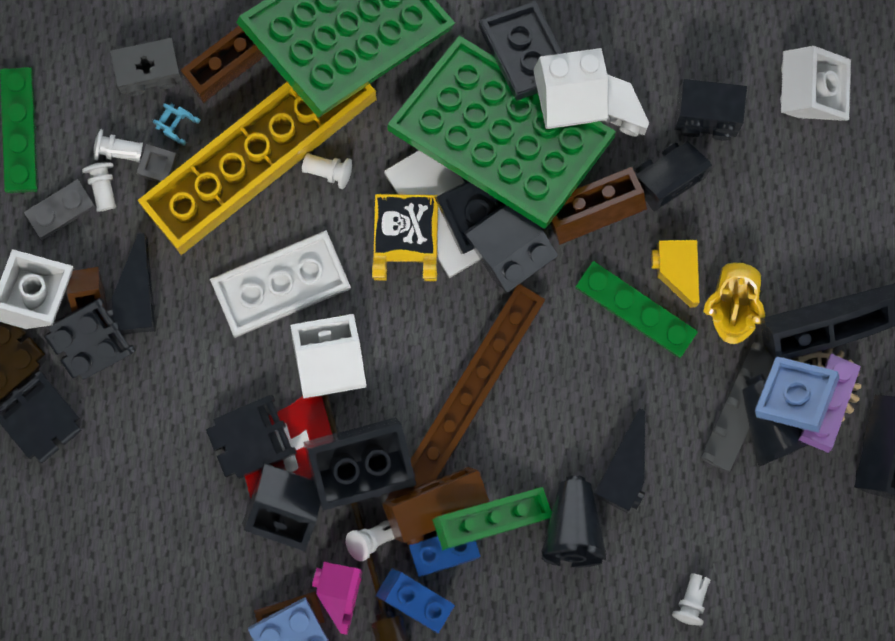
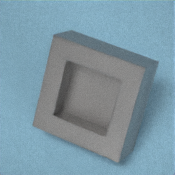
M146 144L137 175L160 183L172 173L177 154Z

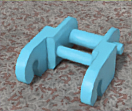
M164 103L165 111L159 121L153 120V123L157 125L155 128L157 130H160V128L164 129V134L167 137L185 146L187 142L179 139L174 134L175 127L181 118L186 117L197 124L201 120L196 116H192L190 112L180 106L176 110L173 108L174 104L170 103L168 105ZM173 113L177 117L172 125L168 127L164 123L170 114Z

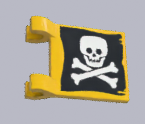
M375 194L374 256L372 266V278L374 280L387 281V262H423L424 281H437L438 204L434 197L438 195Z

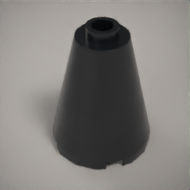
M763 374L745 381L747 387L742 389L753 448L759 467L809 445L799 440L802 428L756 417L755 409L767 381Z
M568 476L565 481L559 484L541 551L542 560L546 563L560 566V561L563 560L572 562L571 567L581 568L602 564L603 560H606V549L592 485L585 481V478L582 476Z

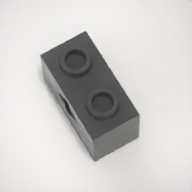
M172 38L110 51L117 87L121 94L126 93L127 96H137L145 93L146 88L157 86L158 89L164 90L176 86L175 82L182 81L176 48ZM145 64H150L151 66L150 73L148 74L143 72Z

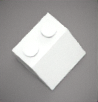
M816 46L783 51L781 112L797 118L849 120L851 59Z
M601 48L539 57L533 71L546 129L608 119V76Z
M12 249L0 280V322L24 329L53 325L73 272V266Z

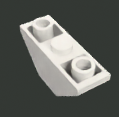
M607 74L608 119L600 122L608 125L610 122L621 126L620 130L631 136H638V134L645 136L649 121L631 83Z

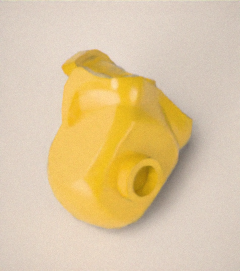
M733 262L722 267L716 290L705 302L703 313L713 317V324L720 338L730 344H738L744 341L754 331L755 324H761L760 318L765 317L764 307L759 299L761 274L758 269L745 263Z

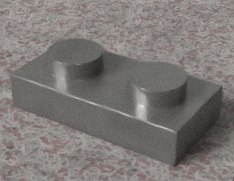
M77 179L24 213L39 238L43 240L94 209L95 206Z

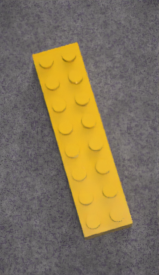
M286 82L139 198L138 202L175 249L182 255L302 160L307 153L312 152L377 100L376 90L369 84L318 118L289 83Z

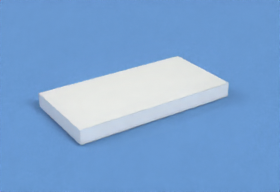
M419 150L384 171L397 195H440L464 183L461 176ZM438 207L437 259L448 277L451 278L478 262L480 258L474 249L465 254L460 253Z
M327 230L210 279L234 338L351 289Z

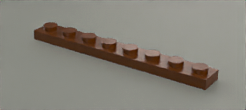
M521 284L516 286L411 458L417 485L390 492L386 501L437 480L546 299Z

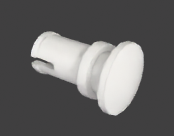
M100 129L95 139L94 158L98 161L99 155H105L106 159L109 160L112 157L139 163L143 143L116 139L115 135L112 134L110 137L103 136V130Z
M307 153L302 164V172L327 178L330 183L338 181L340 189L345 188L352 171V160L349 158L344 163H341L340 159L337 158L329 160Z
M95 163L82 169L83 173L90 174L88 184L92 185L97 212L117 208L110 182L113 180V176L108 172L109 168L114 167L113 163Z
M383 521L369 530L350 531L346 536V546L350 555L358 561H365L371 553L376 551L378 546L395 539L391 528L386 531L384 530L390 526L389 521Z
M691 574L684 600H680L678 605L681 609L680 611H673L672 616L686 624L703 625L704 621L698 617L699 614L704 612L702 604L711 580L707 577L702 579V575Z

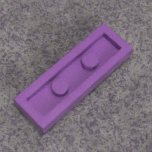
M833 354L827 358L824 368L838 371L839 381L819 433L802 429L799 437L800 441L827 453L833 448L861 366Z

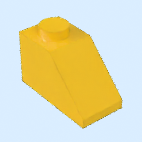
M697 240L659 241L656 246L657 250H651L652 269H657V277L689 307H697L699 304Z

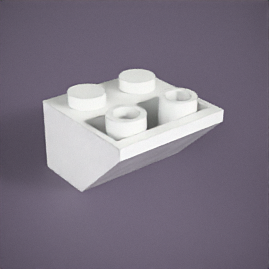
M354 314L291 325L293 348L303 398L366 387Z

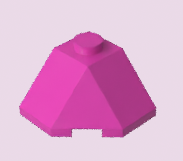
M324 562L322 569L316 568L312 587L318 588L316 594L339 632L348 635L363 572L358 568Z

